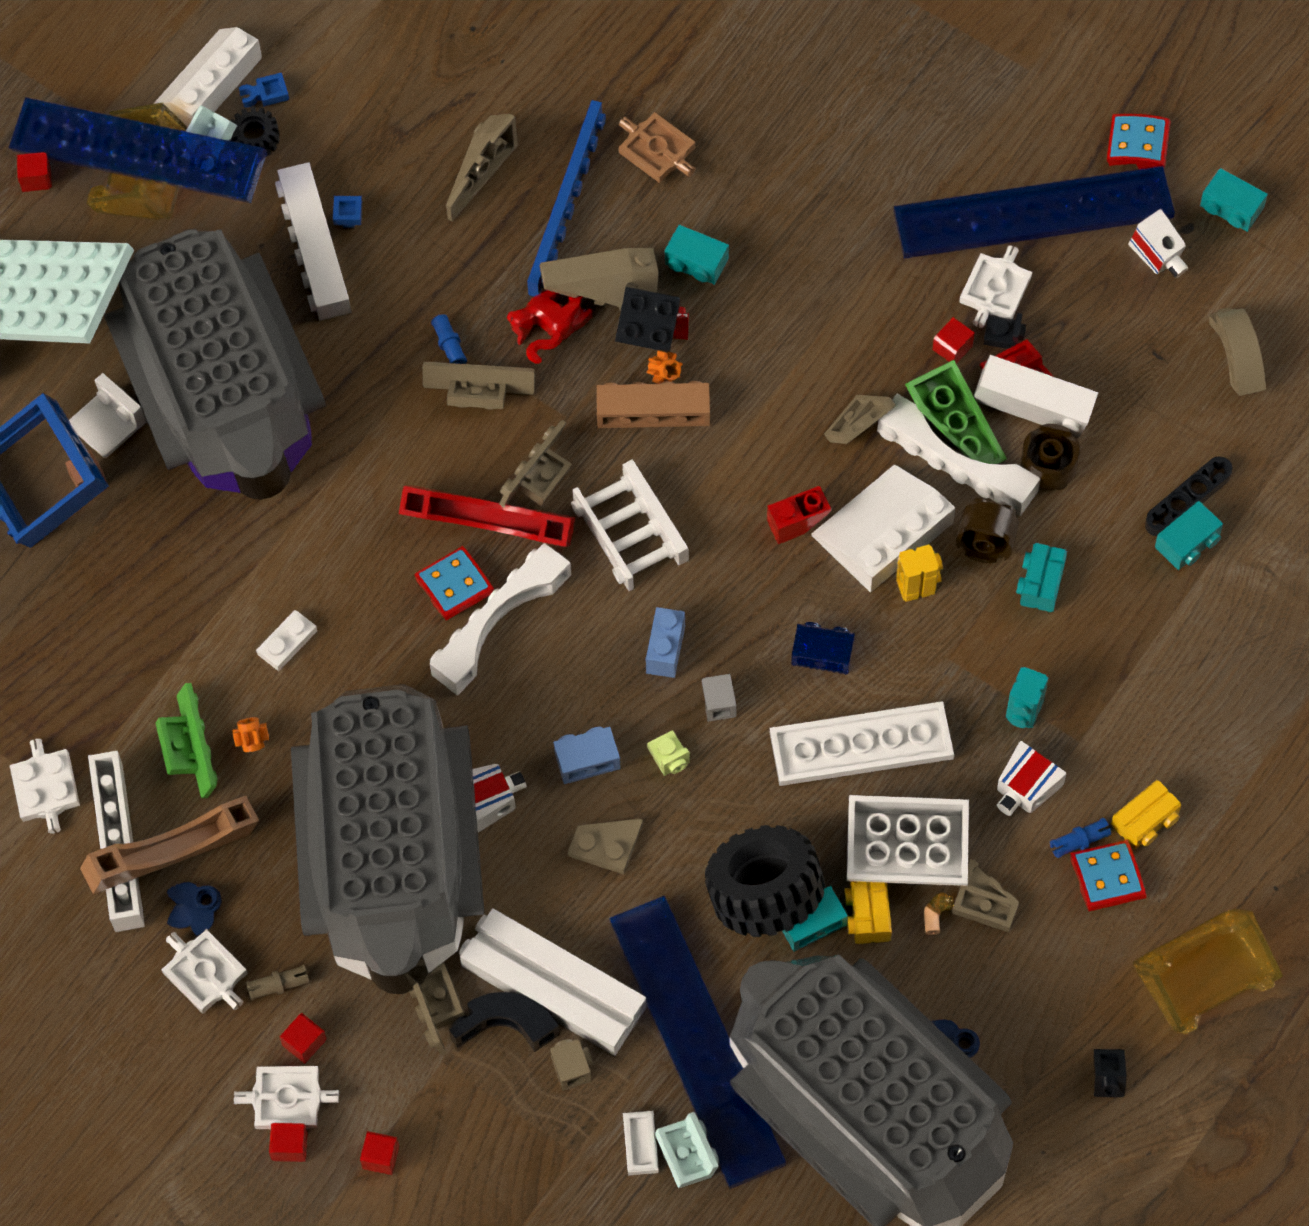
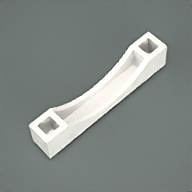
M898 393L894 396L892 401L896 406L878 420L877 431L880 432L884 439L891 442L895 441L903 446L909 454L918 455L925 459L934 469H942L950 474L956 482L967 484L975 489L981 497L990 498L1000 505H1010L1016 509L1017 515H1022L1038 493L1041 478L1017 464H987L969 459L955 452L935 435L916 404Z
M543 543L538 549H533L520 569L516 568L509 574L507 582L503 587L495 589L490 594L485 606L482 609H476L471 614L467 625L463 629H457L452 634L449 644L443 650L439 649L433 654L430 660L432 676L458 696L477 676V664L481 647L494 625L510 610L522 603L538 597L553 595L571 576L570 562L546 543Z

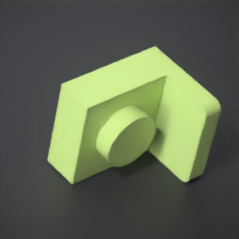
M673 730L647 743L649 752L664 776L671 772L672 774L679 773L690 763V752L687 748H683Z

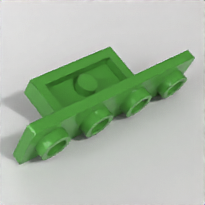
M185 683L177 694L181 716L159 717L156 721V728L167 774H195L200 796L204 799L208 798L216 788L217 774L212 769L210 761L211 749L205 741V725L198 712V696L194 693L192 684Z

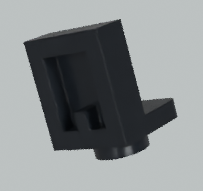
M1017 313L1016 320L988 316L983 345L1009 349L1018 344V340L1024 341L1027 324L1021 323L1023 314Z
M1094 1049V1096L1124 1097L1127 1078L1125 1050Z

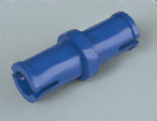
M441 314L434 317L431 324L439 338L438 345L440 349L445 351L450 363L466 364L467 358L460 346V337L453 331L447 315Z
M1102 818L1083 828L1077 826L1072 829L1071 833L1051 840V848L1060 847L1053 850V854L1056 858H1060L1079 848L1081 850L1087 849L1089 844L1111 836V829L1104 828L1109 825L1105 818Z

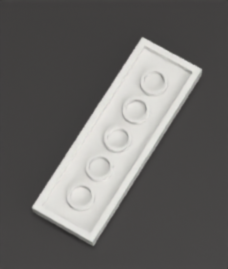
M943 701L772 727L769 732L779 786L954 759Z

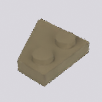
M856 395L824 435L829 442L847 444L891 411L896 405L890 397Z
M631 819L578 826L569 847L568 856L624 874L642 829L643 820Z
M970 859L968 864V885L960 887L952 914L1009 932L1019 901L1009 892L1004 891L1000 883L993 877L989 878L978 867L979 864L975 860Z

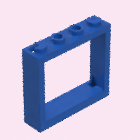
M44 393L0 427V455L46 419L84 482L27 526L0 481V520L6 523L9 528L7 533L14 538L16 544L21 543L29 548L33 547L109 487L57 400Z

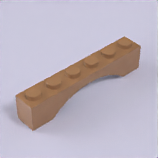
M245 795L221 804L197 819L164 834L133 843L113 844L89 853L80 870L92 893L96 894L247 837L252 833L259 819Z

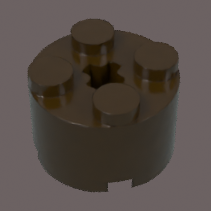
M1041 425L1040 428L1027 434L1023 443L1020 466L1041 478L1039 488L1062 490L1067 487L1076 474L1080 456L1079 442L1073 437L1072 432L1062 425Z
M982 498L972 499L971 504L966 506L962 513L955 541L957 548L959 549L961 546L966 550L965 556L982 563H996L998 558L1005 557L1004 561L1009 559L1013 551L1019 526L1016 509L1010 505L987 502Z

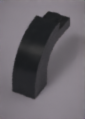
M509 992L490 993L471 1000L467 1003L470 1015L468 1017L466 1015L459 1017L452 1023L449 1029L450 1038L457 1048L484 1030L496 1026L510 1027L518 1031L526 1039L534 1052L560 1036L559 1025L544 1007L526 996Z

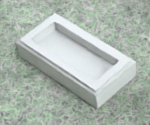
M654 1111L623 1113L628 1176L659 1173Z

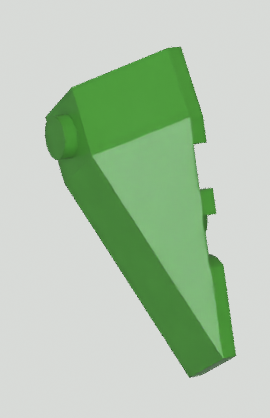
M954 360L905 384L918 410L967 458L987 464H999L1007 460Z

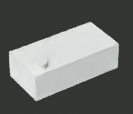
M990 355L982 370L974 398L978 403L1041 425H1062L1068 428L1073 436L1079 438L1089 422L1098 392Z

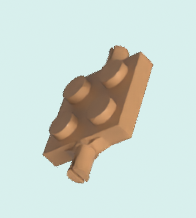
M654 112L646 121L638 125L626 116L620 120L619 126L630 134L619 146V153L660 183L676 169H679L687 177H691V174H694L696 168L686 162L685 158L696 148L695 141Z

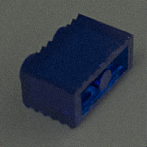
M806 622L804 625L797 624L791 665L847 675L849 674L855 633H851L844 627H834L833 629L821 628V625L815 622Z

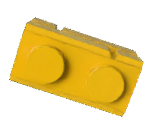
M929 544L917 547L916 551L913 549L902 551L898 556L896 581L905 602L918 599L919 596L923 598L934 595L937 583L941 582L939 570H943L942 560L939 553L934 554L933 548Z
M1156 780L1114 814L1111 825L1120 836L1124 837V840H1128L1133 849H1137L1142 844L1147 847L1157 838V831L1163 826L1168 829L1179 820L1180 816L1178 814L1181 803L1172 793L1168 792V789L1159 780Z
M850 881V888L844 889L845 904L852 907V916H848L847 919L848 934H854L856 944L891 941L892 928L887 883Z

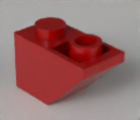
M817 486L768 505L767 522L777 543L781 544L807 533L831 512V507L821 487Z

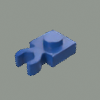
M282 72L257 78V86L246 84L239 87L240 96L250 95L242 99L245 108L252 107L257 101L261 100L263 107L289 100Z

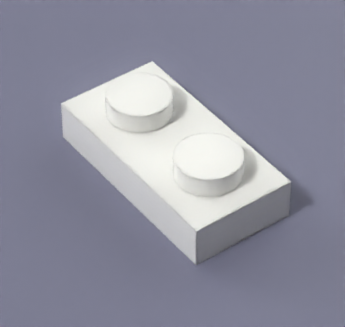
M294 610L256 650L257 655L280 671L318 631L317 626Z

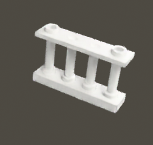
M633 459L623 464V476H621L620 481L586 498L583 497L578 487L573 489L574 501L571 502L575 514L578 517L582 516L613 565L612 571L619 584L624 583L628 591L634 589L633 574L666 557L670 559L674 557L678 565L689 561V549ZM625 490L633 492L636 497L634 503L600 520L597 519L591 509ZM639 512L647 514L650 519L648 525L613 543L605 532L606 529ZM652 535H660L664 541L662 543L663 547L628 565L624 563L618 553Z

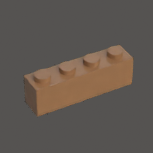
M666 381L660 384L635 382L628 385H618L616 383L597 385L598 428L710 426L709 383L691 381L689 383L675 384Z

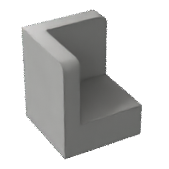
M725 674L703 678L702 687L705 697L707 722L736 717V701L731 675Z

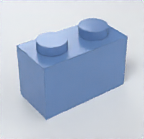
M656 607L646 655V674L675 678L685 630L684 611Z
M594 727L584 734L577 736L573 734L565 735L559 738L558 741L553 742L556 760L564 784L620 769V757L610 727Z

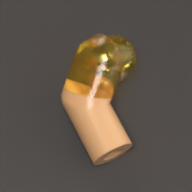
M938 893L925 906L924 920L925 933L927 935H937L940 933L939 916L943 911H949L954 907V898L951 895Z

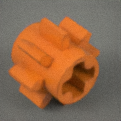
M658 350L657 356L648 359L647 373L654 376L653 383L672 382L681 377V366L683 364L675 360L677 357L676 353H666Z
M257 717L245 718L237 722L238 729L232 730L236 747L242 745L244 752H254L265 747L264 741L269 740L266 723L260 724Z

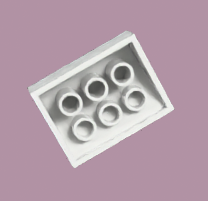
M894 464L812 533V537L871 593L897 571L900 552L909 549L916 551L917 547L928 545L953 524L955 507L935 488Z
M849 795L847 881L967 886L969 800Z

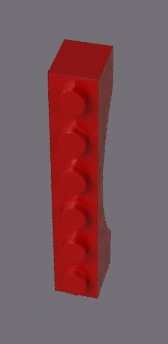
M414 485L403 486L398 513L416 518L501 532L563 547L571 545L576 517L510 504L502 507L499 505L500 502Z

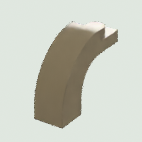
M1222 308L1217 313L1209 314L1210 326L1220 336L1226 351L1231 387L1239 396L1266 390L1265 372L1259 343L1246 311L1243 308L1237 310Z

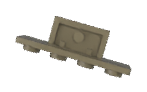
M424 362L422 367L423 387L449 389L447 394L448 406L460 408L479 407L490 410L503 409L506 393L532 395L535 391V370L533 368Z
M561 420L556 427L551 425L542 438L545 440L542 445L536 443L528 456L531 459L528 462L523 460L514 473L516 478L514 480L509 478L500 490L503 497L499 505L505 507L517 491L540 506L543 505L572 466L570 462L550 450L559 439L567 422Z
M445 963L440 964L429 973L426 970L417 974L415 967L408 971L410 980L406 981V986L412 999L415 997L418 999L419 1005L415 1006V1010L421 1023H427L429 1030L425 1031L424 1034L430 1048L436 1047L442 1056L447 1052L438 1029L453 1023L456 1019L465 1015Z

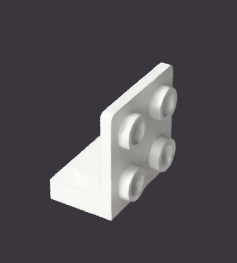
M102 373L95 379L98 389L97 396L69 421L78 436L103 458H107L146 423L142 407Z

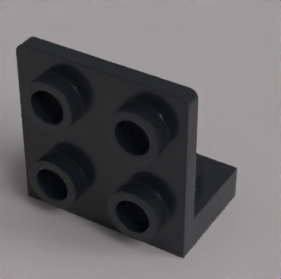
M627 283L615 342L669 352L680 297L638 289L637 284Z

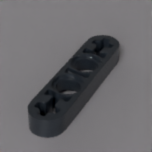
M1220 456L1209 460L1147 513L1145 521L1147 532L1157 537L1161 531L1195 503L1200 501L1203 504L1230 480L1233 469L1231 462L1225 457ZM1223 468L1224 473H1217L1211 481L1210 477L1213 475L1214 469L1219 470ZM1199 482L1204 484L1207 490L1204 493H1195L1191 489V485ZM1179 499L1184 501L1187 507L1184 510L1178 511L1173 509L1171 502ZM1166 511L1168 515L1164 519L1163 526L1161 524L1154 525V519L1160 520L1164 517Z

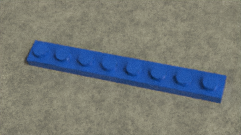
M591 100L527 281L528 294L530 296L540 294L542 288H544L539 267L540 263L557 260L558 249L556 248L559 242L563 243L566 220H571L574 212V197H579L581 193V177L583 174L586 175L588 173L590 152H595L598 143V136H596L598 129L602 130L605 124L606 114L602 113V102Z

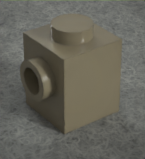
M565 1039L557 1042L555 1047L550 1048L551 1059L562 1091L591 1082L589 1066L593 1065L588 1047L582 1048L579 1039L574 1041L572 1039Z

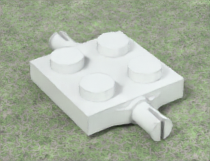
M1008 246L1003 258H993L980 253L959 303L978 310L973 321L976 327L979 324V328H983L989 315L1013 319L1032 277L1031 271L1020 268L1014 263L1019 252L1018 248L1014 247L1013 249V246Z
M35 739L36 743L34 740L30 741L33 757L10 765L22 821L46 818L48 833L54 834L55 831L57 833L61 831L57 815L67 809L80 806L69 752L64 749L44 754L42 739Z
M207 929L195 940L187 943L176 932L171 933L172 938L170 936L166 938V942L177 952L173 960L161 970L202 1014L222 999L233 1010H237L238 1005L241 1007L243 1000L232 990L248 972Z
M318 1066L257 1067L256 1083L253 1091H234V1104H253L255 1110V1129H271V1123H305L306 1129H317V1114L321 1103H339V1090L320 1089L318 1084Z

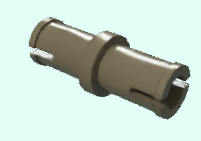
M302 965L301 967L281 973L273 971L270 976L246 982L252 1001L276 992L280 995L284 993L283 990L309 984V979L306 974V968Z

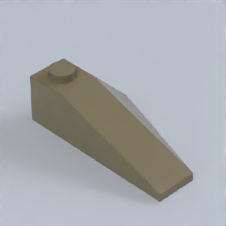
M512 114L490 115L484 123L481 122L476 127L446 204L448 220L454 221L518 146L515 116Z
M624 248L542 262L539 265L545 290L573 298L579 296L595 300L594 303L603 306L604 303L617 306L619 311H621L627 283L637 284L638 289L657 292L659 271L653 248Z

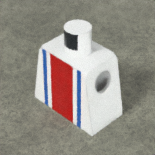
M1159 209L1138 224L1128 244L1156 274H1159L1166 268L1175 278L1184 274L1188 270V266L1180 256L1186 245L1163 211Z
M1020 741L999 778L997 790L1004 796L998 802L997 807L1008 816H1011L1018 806L1028 813H1032L1064 785L1066 772Z
M498 764L473 769L478 832L516 808L512 793L527 787L520 771L504 777Z

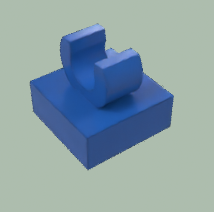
M334 196L333 224L343 225V228H355V225H361L362 196Z

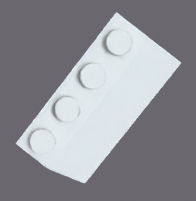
M238 27L219 29L154 102V107L186 127L191 123L200 105L215 112L262 59L259 40Z

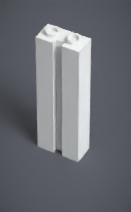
M492 908L488 916L483 915L475 928L478 931L476 937L472 938V940L467 939L460 949L459 955H461L462 967L504 992L520 994L536 1001L549 1012L558 1024L611 1055L616 1056L647 1008L646 997Z

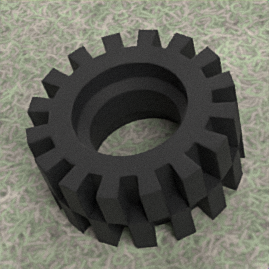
M250 107L251 112H247L246 108L241 110L242 115L237 112L234 115L235 120L231 119V122L237 125L231 137L232 146L235 152H239L243 158L248 154V159L253 160L254 155H257L258 159H263V153L268 157L271 155L270 149L275 151L277 148L276 143L279 144L280 141L277 121L275 117H272L271 112L267 111L265 114L264 108L260 107L258 112L255 107ZM251 128H261L265 131L261 137L256 139H248L244 136V133Z

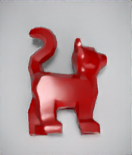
M546 290L534 296L525 308L508 313L507 320L510 322L511 329L518 335L517 343L519 345L524 342L533 325L536 324L551 336V339H538L529 344L526 349V356L531 362L540 364L542 358L537 354L538 350L554 349L560 345L562 340L567 339L573 332L582 328L592 318V310L590 308L588 310L581 308L582 296L577 298L569 296L568 303L562 306L557 303L561 298V294Z

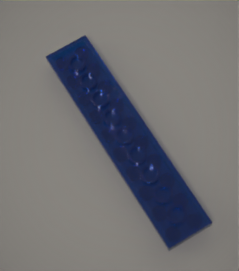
M26 97L9 148L14 152L23 154L44 152L47 154L48 159L247 203L252 201L267 155V151L261 147Z
M1163 166L894 206L893 210L904 259L1139 224L1159 209L1163 211L1168 219L1174 218L1175 215Z
M665 896L609 918L642 995L646 997L647 1007L698 1120H701L705 1125L707 1141L710 1147H713L717 1152L719 1158L718 1165L729 1190L786 1166L785 1158L769 1124L739 1096L730 1084V1080L743 1067L730 1046V1038Z

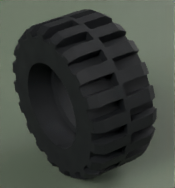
M763 825L759 829L744 830L745 833L740 835L736 833L729 838L727 843L723 842L717 848V853L712 854L705 869V884L717 918L728 929L735 930L736 933L744 936L749 933L752 937H761L762 934H768L770 937L777 935V932L783 930L785 932L792 930L793 926L797 923L801 925L807 920L808 914H813L818 908V903L823 898L825 888L823 873L811 841L806 836L801 835L800 832L792 828L787 830L785 826L776 825L775 828ZM777 877L763 884L752 885L765 878Z

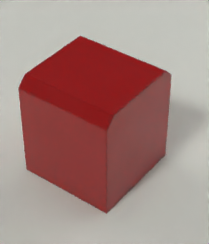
M46 153L17 155V178L22 192L49 190L52 187L51 166Z
M953 317L934 337L932 350L948 362L954 360L957 364L973 347L975 332Z
M303 1013L299 1014L279 1036L282 1046L304 1064L307 1063L327 1039L325 1031Z
M271 1123L269 1145L271 1160L306 1162L308 1132L305 1123Z
M367 1131L360 1156L362 1168L392 1175L400 1147L398 1138Z

